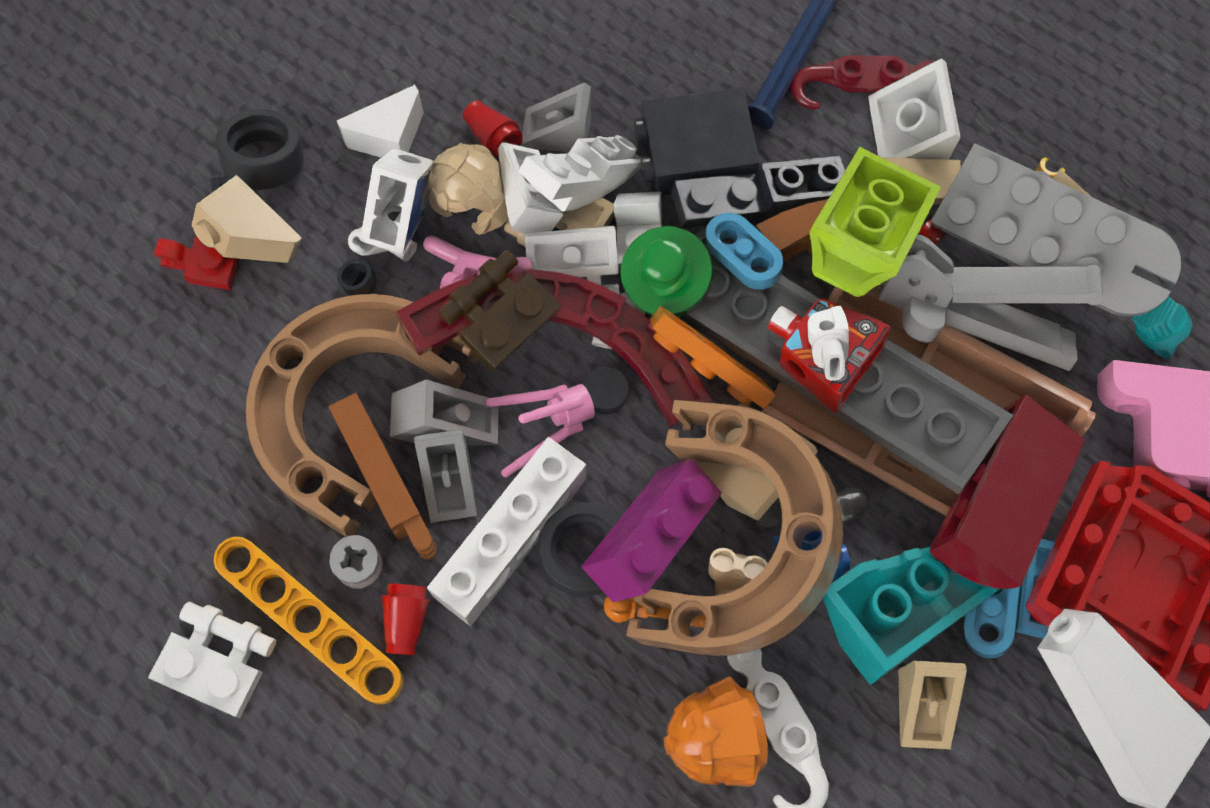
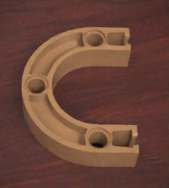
M378 294L346 296L330 300L304 312L284 327L269 343L261 355L249 383L246 399L247 430L250 443L262 468L291 501L345 537L354 535L361 524L354 519L351 520V518L344 514L340 518L328 509V506L334 502L337 494L344 492L354 497V503L360 507L363 506L369 512L374 508L377 501L370 489L322 460L308 447L303 431V410L307 396L317 379L328 368L347 357L361 353L381 352L402 357L447 385L458 389L466 374L461 372L460 365L454 361L448 364L438 356L442 348L450 346L466 354L468 361L473 364L479 359L460 339L461 334L419 356L396 317V311L413 302L394 296ZM295 357L303 358L296 368L284 369L285 364L290 359ZM310 478H323V483L316 492L311 494L303 493V487Z
M674 400L672 413L683 424L682 429L692 432L694 424L706 426V435L703 438H680L678 430L669 429L665 446L681 460L693 458L694 461L742 466L767 477L772 481L781 503V535L776 550L766 567L749 583L732 592L704 597L650 589L647 594L634 597L633 601L646 608V614L656 615L658 607L670 609L669 626L666 630H651L641 626L640 619L631 618L626 636L643 645L712 656L736 655L763 648L786 636L804 622L825 596L833 580L839 563L843 539L842 514L836 490L828 473L810 447L798 434L776 418L747 407ZM742 428L741 435L736 441L725 443L726 435L731 430ZM813 531L822 532V540L817 548L811 551L801 550L802 540L808 533ZM704 614L706 617L704 630L699 635L691 637L689 633L691 621L696 616Z

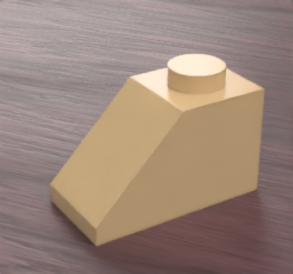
M237 175L196 204L191 225L196 236L204 245L214 247L223 257L288 263L294 258L302 239Z

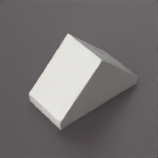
M413 85L337 120L347 148L378 157H383L391 149L409 152L423 116L419 91Z

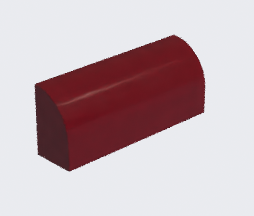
M1026 394L1003 408L1014 416L962 492L956 495L929 550V553L962 577L992 588L1012 589L1022 585L1085 441L1080 435Z

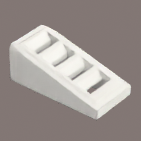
M502 142L498 147L507 213L512 230L522 233L552 231L564 215L563 211L530 185L531 182L518 173L526 156L540 155L539 151Z

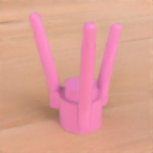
M563 384L547 390L488 398L485 402L488 407L548 400L547 406L521 414L519 421L527 423L551 416L556 426L564 425L562 429L550 436L556 443L561 442L570 435L583 431L582 422L592 419L595 413L590 394L583 384L570 388ZM544 441L501 471L502 476L509 477L517 470L523 468Z

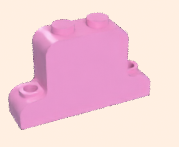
M1113 360L1097 374V394L1100 401L1106 407L1118 413L1130 414L1133 417L1134 466L1152 467L1189 491L1191 489L1207 491V497L1210 498V371Z

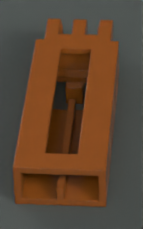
M357 393L328 406L397 539L400 541L409 536L421 558L425 560L433 559L437 555V546Z

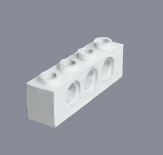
M548 437L429 584L427 589L433 598L471 627L537 543L546 521L560 508L565 507L587 479L586 464Z

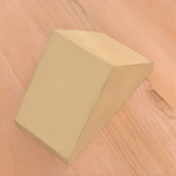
M913 661L898 669L901 747L951 749L967 673L965 664Z

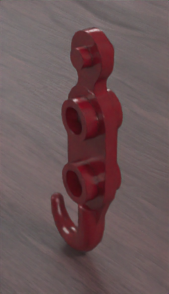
M843 56L823 65L806 66L799 70L791 83V93L799 105L806 109L818 110L820 103L810 100L803 92L804 85L808 82H824L846 92L875 93L935 61L927 60L912 66L895 56Z

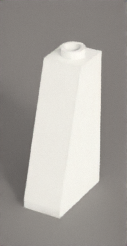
M1064 609L1050 623L1047 635L1038 646L1040 654L1119 795L1126 801L1145 808H1165L1210 738V726L1099 613Z

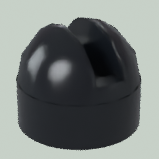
M352 259L343 264L337 274L339 285L350 296L371 294L375 290L377 284L376 275L365 260Z

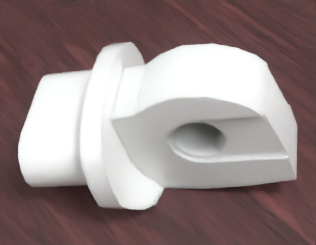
M836 306L813 313L808 320V340L812 346L813 360L818 367L824 368L825 377L831 381L839 380L844 376L845 361L849 350L847 319L842 307Z

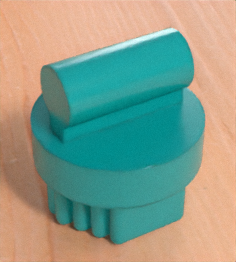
M1169 296L1155 309L1132 318L1136 325V334L1142 344L1154 350V353L1165 359L1172 358L1178 344L1187 338L1192 329V320L1186 309Z

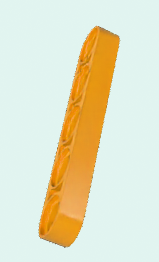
M232 537L219 544L213 559L219 574L366 700L381 705L390 703L399 696L403 689L404 679L397 665L251 541L243 537ZM237 548L248 549L251 559L247 568L238 573L230 572L226 566V559L229 553ZM269 578H282L286 586L282 598L273 603L263 601L260 594L263 583ZM307 607L317 608L321 614V622L318 628L310 633L299 632L295 624L298 613ZM343 637L354 639L357 644V654L354 659L345 664L334 662L331 656V648L334 642ZM377 668L389 669L394 677L392 688L383 695H373L367 687V679L370 673Z

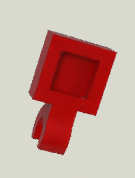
M195 237L192 248H188L173 240L158 239L154 252L155 257L162 258L160 262L161 267L185 270L183 277L189 284L231 290L239 258L223 257L214 247L204 245L198 237Z

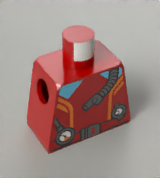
M818 299L804 317L782 305L774 313L768 325L770 331L786 340L781 349L780 365L829 410L837 414L885 348L890 326L841 306L848 323L849 350L845 361L844 376L839 380L831 381L825 377L824 368L818 367L813 360L812 346L808 340V320L813 313L841 305L826 299Z

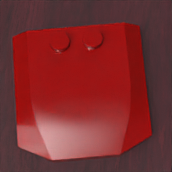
M1100 461L1090 467L1025 607L1038 623L1047 627L1064 609L1099 613L1194 711L1207 710L1210 703V503L1152 467L1139 465L1130 468L1110 466L1111 462Z

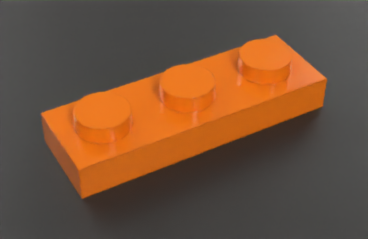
M662 305L651 317L652 329L656 331L653 338L672 353H676L680 348L694 358L690 362L692 367L710 380L717 375L730 384L726 390L744 405L749 406L753 401L765 409L776 394L768 382Z

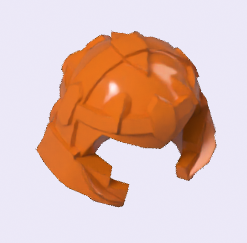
M728 676L707 686L704 691L699 693L697 691L684 698L675 707L663 741L666 754L670 755L678 768L688 775L689 778L702 784L718 785V783H725V785L746 787H751L755 784L759 771H762L767 764L768 743L759 705L750 690L741 688Z

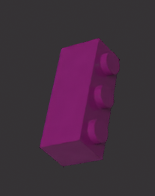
M693 458L658 470L581 567L612 602L647 594L722 492Z

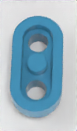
M722 213L715 216L708 223L706 228V245L709 252L744 285L760 290L772 287L779 281L783 266V257L780 250L744 217L735 213ZM726 238H731L736 242H734L733 244H724L721 241ZM761 266L764 267L766 271L758 273L754 272L752 269L754 267Z
M1020 587L1003 589L1001 593L993 594L965 615L964 640L973 653L983 658H997L1010 649L1015 635ZM983 627H992L997 631L998 638L995 641L986 642L981 639L979 631Z

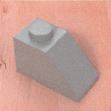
M426 379L392 393L390 437L415 443L414 436L462 429L467 446L497 445L498 406H486L485 402L488 397Z

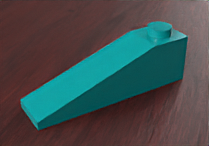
M931 547L920 550L915 548L904 551L901 555L879 561L874 559L860 563L831 583L823 600L840 647L871 686L1000 589L987 587L962 577L929 553Z

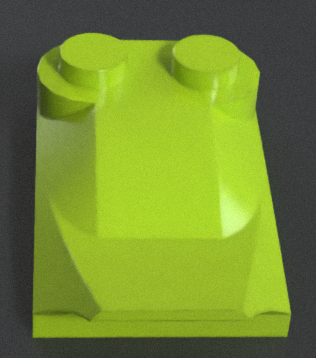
M859 147L809 232L812 246V272L814 276L855 297L863 296L879 284L895 277L918 235L941 186Z

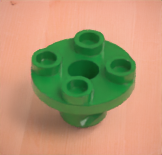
M663 226L642 233L629 245L622 259L621 279L626 294L639 309L654 315L660 305H662L675 316L681 317L698 305L706 295L712 279V265L706 247L695 235L678 227Z

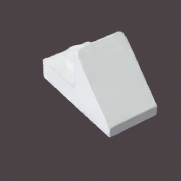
M661 191L617 195L614 202V213L617 224V261L619 273L621 272L623 256L629 245L642 233L653 228L662 227Z

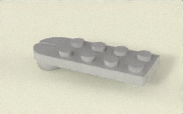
M975 143L930 222L932 226L1015 267H1087L1089 265H1097L1101 270L1104 299L1102 303L1095 306L1119 316L1145 314L1158 307L1171 292L1131 273L1134 267L1158 277L1160 285L1169 289L1176 284L1180 275V252L1173 239L1163 230Z

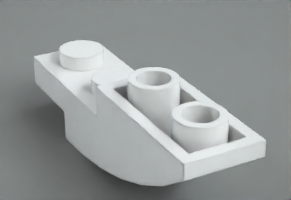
M616 135L615 137L578 138L570 152L566 154L548 153L547 155L526 156L518 173L531 182L530 185L563 212L583 207L602 198L629 180L642 167L641 157L635 153L637 151L636 146L624 137Z

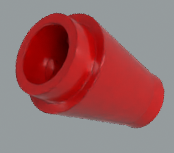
M478 100L471 102L465 108L463 120L481 145L492 152L491 155L493 157L499 158L498 147L502 142L521 146L523 135L517 122Z
M388 583L387 595H382L386 643L385 653L415 655V648L430 599H426V586Z

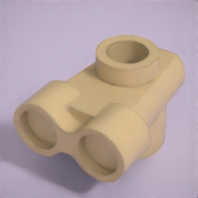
M727 548L714 550L710 556L708 573L715 582V596L732 592L746 585L768 563L759 556L748 557L736 554Z

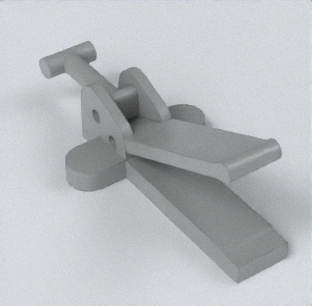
M922 235L916 236L899 272L895 277L885 281L878 296L879 301L904 310L903 328L912 338L918 341L932 342L936 340L945 324L1070 371L1077 361L1075 332L1062 328L1060 324L1004 303H1088L1090 305H1098L1104 299L1101 270L1097 265H1089L1087 267H954L952 260L934 243Z

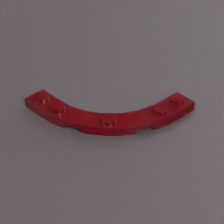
M526 269L525 272H510L507 274L516 284L527 273H530L562 305L560 310L549 321L582 330L596 337L624 358L644 382L670 427L680 422L672 413L674 400L703 403L713 402L680 348L676 353H672L653 338L656 331L652 329L650 320L640 311L626 303V298L597 283L555 271ZM478 275L445 286L396 311L397 319L419 356L462 334L472 325L463 315L452 325H448L439 316L438 311L450 301L448 295L458 286L464 288ZM491 288L477 301V304L486 312L501 296Z

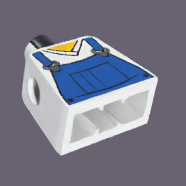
M391 149L373 165L360 241L399 254L404 253L425 213L429 190L427 189L432 160L403 150ZM392 212H400L395 221L390 220L387 216Z

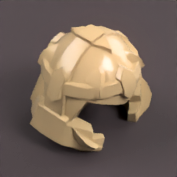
M460 143L438 155L432 163L427 189L430 190L429 204L434 211L445 217L452 216V212H464L472 208L482 210L483 212L477 216V222L472 223V229L479 235L485 234L501 227L508 219L500 163L495 160L491 155L492 152L485 146Z

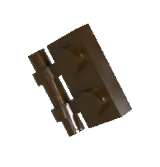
M505 250L495 260L488 259L479 268L480 274L464 288L458 286L448 295L450 301L438 311L439 316L448 325H452L461 315L472 324L461 334L460 339L492 372L549 321L562 306L530 273H527L516 284L508 277L507 274L518 265V260L508 250ZM493 288L501 298L485 312L477 304V301Z

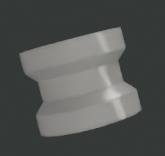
M350 535L342 538L334 545L330 553L329 564L332 572L344 585L352 589H364L372 586L379 579L383 571V560L380 552L369 539L360 535ZM351 558L350 567H346Z

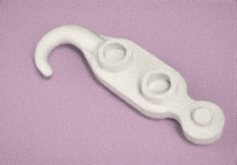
M760 649L747 653L727 655L728 663L733 670L743 674L747 679L746 689L752 692L759 705L765 724L766 737L779 757L805 776L811 788L809 799L801 805L790 804L780 795L774 796L773 801L778 808H823L828 798L829 783L821 766L816 733L790 687L781 676L764 670L761 664L762 652Z

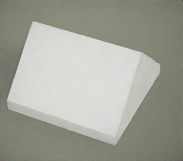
M939 59L868 96L879 157L950 159L961 137L946 61Z

